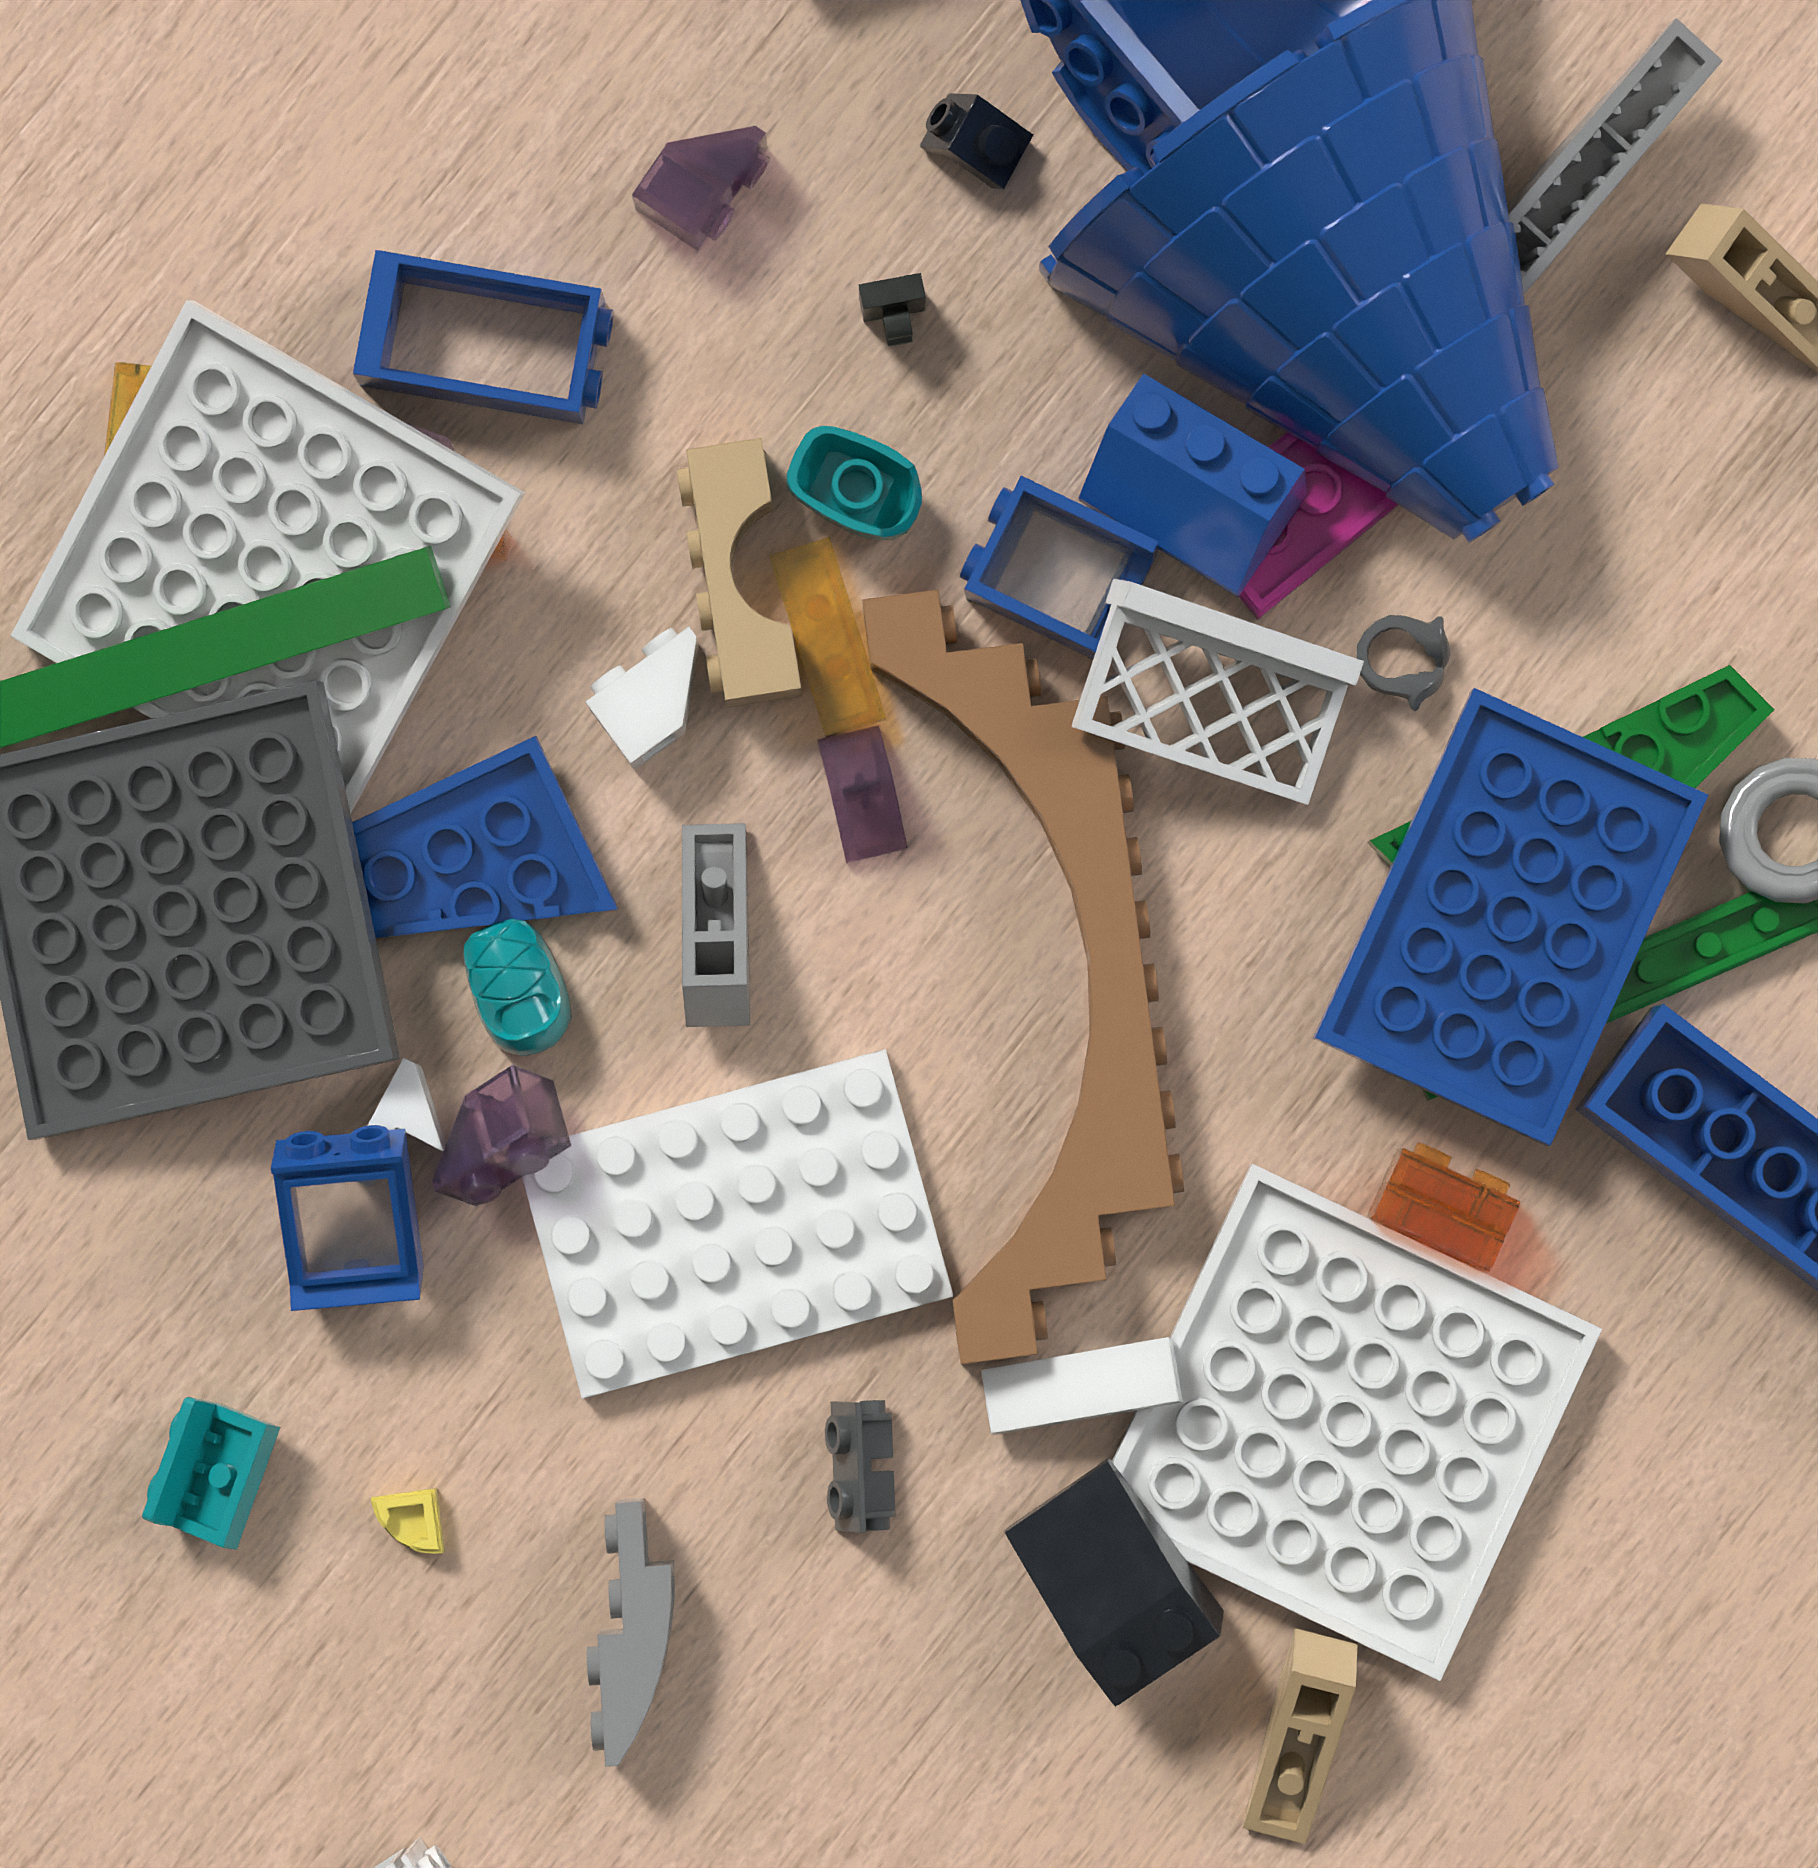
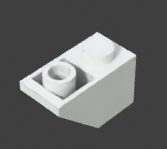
M687 627L678 635L673 628L667 629L644 646L642 651L646 656L645 659L627 672L621 665L611 669L590 687L595 695L586 701L587 706L634 770L686 733L699 650L697 637L690 627Z

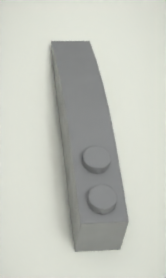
M1677 18L1661 32L1507 204L1509 222L1514 223L1524 294L1722 63L1723 60Z

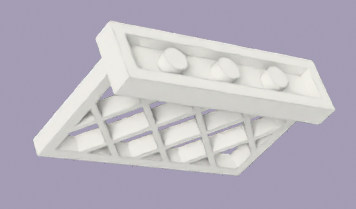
M1113 579L1105 602L1111 605L1071 727L1308 805L1348 684L1356 686L1364 661L1133 582ZM1124 622L1143 628L1155 651V654L1128 668H1125L1116 649ZM1159 634L1178 641L1165 648ZM1193 645L1203 649L1213 673L1184 688L1170 657ZM1217 654L1235 659L1236 661L1223 667ZM1160 663L1174 694L1145 709L1131 678ZM1110 664H1112L1116 674L1106 679ZM1252 665L1260 668L1271 692L1242 707L1228 677ZM1275 673L1294 680L1280 686ZM1218 682L1232 713L1203 728L1189 697ZM1121 683L1135 714L1114 726L1092 720L1100 695ZM1306 685L1326 690L1319 716L1299 726L1286 696ZM1276 702L1289 732L1260 747L1247 717ZM1179 703L1193 734L1169 746L1160 742L1150 718ZM1237 723L1251 753L1228 765L1220 763L1208 737ZM1140 724L1146 738L1127 732V730ZM1313 732L1308 746L1304 736ZM1293 742L1303 760L1295 787L1276 781L1265 758ZM1198 743L1204 757L1184 750ZM1256 763L1261 776L1242 769Z

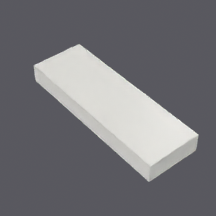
M1170 1337L981 1370L990 1432L993 1435L1183 1403L1173 1339Z

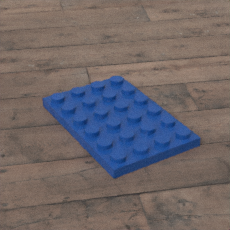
M1473 688L1469 693L1313 1039L1538 1143L1551 1146L1703 809L1708 794Z

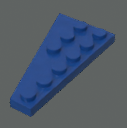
M537 736L352 822L376 938L493 925L494 923L509 919L524 921L619 909Z

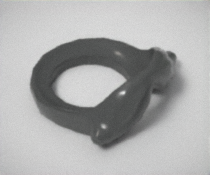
M1388 615L1375 621L1363 633L1357 644L1356 659L1364 661L1360 672L1362 679L1372 690L1405 698L1408 700L1412 710H1418L1421 703L1434 694L1441 686L1444 668L1450 657V647L1444 631V619L1442 616H1438L1433 621L1427 623L1404 615ZM1390 629L1403 630L1408 632L1418 644L1425 647L1426 654L1435 659L1436 667L1433 672L1424 671L1396 678H1385L1376 674L1371 668L1368 660L1369 648L1373 640L1380 633Z

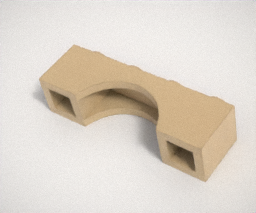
M762 438L686 449L689 467L677 469L682 506L695 505L698 529L686 531L692 569L705 568L708 592L696 593L702 631L714 629L718 654L706 656L711 693L724 692L727 708L802 696L791 625L770 620L754 611L743 600L733 581V559L741 538L756 521L773 511Z

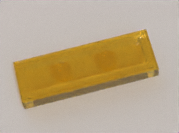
M830 537L769 555L825 738L886 720Z

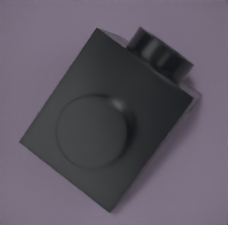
M950 93L945 99L938 102L930 112L926 121V129L928 131L920 147L929 154L946 155L991 188L1005 189L1034 134L978 94Z

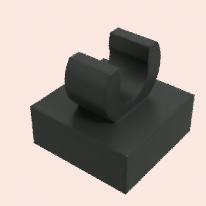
M921 273L858 284L863 322L883 319L888 347L912 343L913 332L909 314L925 311L926 296Z

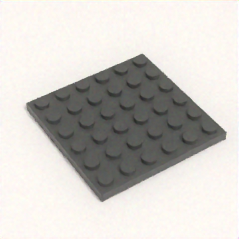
M318 680L309 681L0 754V1001L28 1140H40L400 1060L324 682Z

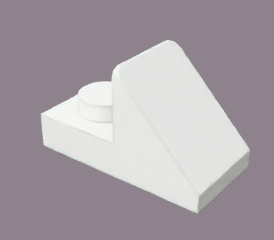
M403 1058L368 1126L380 1125L388 1130L405 1129L408 1134L441 1151L448 1152L422 1066ZM368 1180V1181H360V1182H362V1183H364V1184H367V1185H374V1183H375L376 1180Z

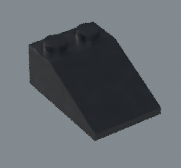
M1110 1458L1005 1529V1535L1075 1655L1115 1707L1221 1636L1223 1608Z

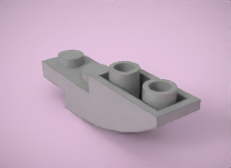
M645 1498L619 1499L615 1503L616 1514L605 1515L607 1554L618 1553L620 1579L609 1580L611 1619L622 1618L623 1621L622 1629L601 1630L597 1635L598 1646L587 1647L589 1686L600 1685L602 1711L591 1712L593 1751L604 1750L605 1767L619 1766L642 1726L661 1678L672 1629L675 1598L674 1560L649 1562Z

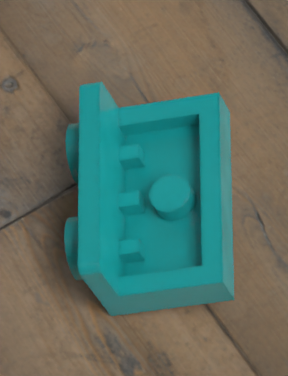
M186 1397L182 1402L180 1411L171 1422L169 1429L170 1439L158 1472L153 1476L148 1486V1500L142 1518L154 1524L177 1528L222 1548L237 1550L281 1427L221 1403Z

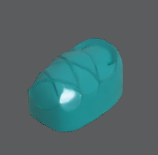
M834 426L815 427L805 434L794 453L786 475L788 491L795 499L828 522L852 534L868 539L894 540L906 534L916 521L922 504L921 484L916 467L912 462L885 444Z
M509 919L494 923L471 934L464 944L463 951L467 979L479 1018L493 1042L505 1052L519 1056L538 1054L553 1047L566 1031L572 1015L565 982L540 933L526 921Z

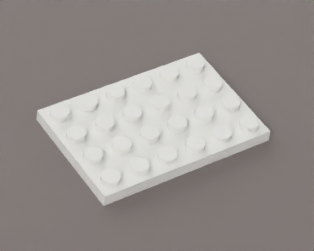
M886 1049L515 1151L582 1399L953 1297Z

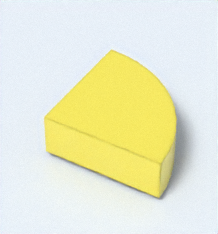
M437 1488L371 1497L372 1507L378 1522L398 1542L417 1552L432 1554L445 1552Z

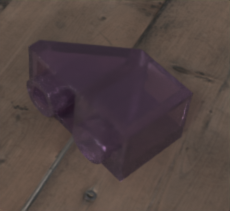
M751 126L668 142L632 193L635 210L697 251L707 237L716 241L734 215L735 209L729 205L742 185L748 189L753 188L769 164L770 157L765 154L768 149L766 132L757 126Z
M511 1065L465 1095L432 1180L435 1192L474 1206L485 1204L495 1200L501 1194V1190L523 1176L542 1170L548 1165L550 1159L571 1147L554 1081Z

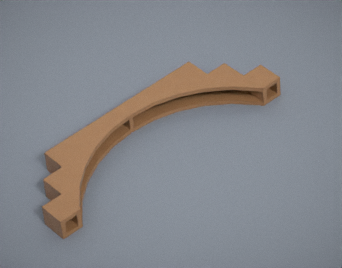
M939 590L862 599L871 671L888 679L947 716L1000 766L1040 822L1070 887L1085 949L1088 971L1089 1040L1078 1106L1055 1167L1014 1235L964 1289L952 1298L960 1364L1037 1355L1036 1341L1048 1339L1044 1303L1043 1301L1031 1302L1030 1290L1106 1280L1105 1267L1116 1265V1255L1112 1228H1100L1098 1216L1175 1206L1173 1193L1184 1192L1180 1155H1168L1165 1129L1176 1128L1171 1090L1160 1091L1156 1067L1167 1065L1163 1027L1151 1028L1148 1003L1159 1001L1156 970L1154 963L1143 965L1140 939L1150 938L1146 900L1134 901L1131 876L1142 875L1138 838H1126L1123 813L1134 812L1132 787L1129 774L1118 775L1115 750L1125 749V744L1071 727L1080 700L1031 706L1030 697L1041 696L1040 676L1037 658L1025 659L1023 643L947 652L946 644L957 643L953 605H940ZM1100 697L1092 720L1109 726H1114L1123 721L1121 711L1109 712L1108 697Z

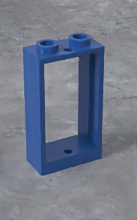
M375 250L353 375L359 385L363 387L583 424L586 407L597 409L603 371L593 370L597 346L608 347L614 310L604 308L605 299L601 288ZM405 283L583 314L568 399L389 368Z

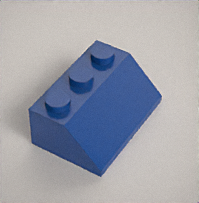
M1143 373L1108 424L1078 498L1079 502L1094 511L1159 541V550L1238 597L1306 498L1308 492L1304 468Z

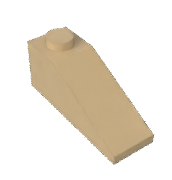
M1701 203L1665 254L1706 294L1818 373V281L1745 209Z
M1294 1629L1278 1681L1243 1821L1244 1829L1306 1844L1356 1689L1358 1644Z

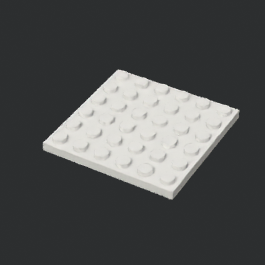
M186 300L10 636L50 660L59 663L431 546L451 606L450 608L133 707L153 719L309 681L318 680L324 682L351 814L525 492L196 301Z
M1250 1164L1170 1336L1173 1339L1183 1403L1135 1411L1112 1462L1188 1562L1441 1681L1602 1329L1261 1167Z

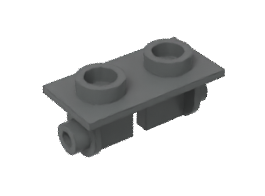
M864 1400L860 1402L831 1401V1416L828 1417L825 1424V1442L833 1458V1481L828 1486L827 1504L831 1517L835 1519V1530L855 1533L889 1530L890 1517L896 1516L894 1471H872L871 1459L893 1458L892 1413L886 1412L885 1400Z

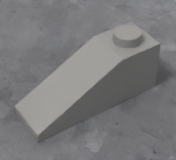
M746 823L682 825V990L686 1027L750 1025Z

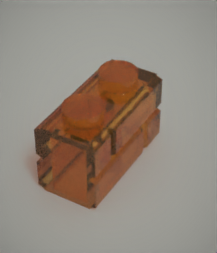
M1420 1142L1416 1143L1413 1152L1405 1148L1397 1149L1366 1218L1482 1272H1490L1521 1202L1506 1195L1511 1184L1479 1169H1475L1472 1178L1457 1173L1448 1168L1452 1160L1451 1156Z

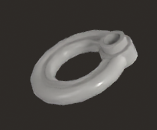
M1785 757L1757 767L1734 787L1721 812L1719 843L1728 869L1748 890L1774 902L1809 903L1818 899V859L1802 866H1785L1773 861L1762 850L1757 837L1758 821L1764 810L1776 799L1794 794L1808 795L1818 800V759Z

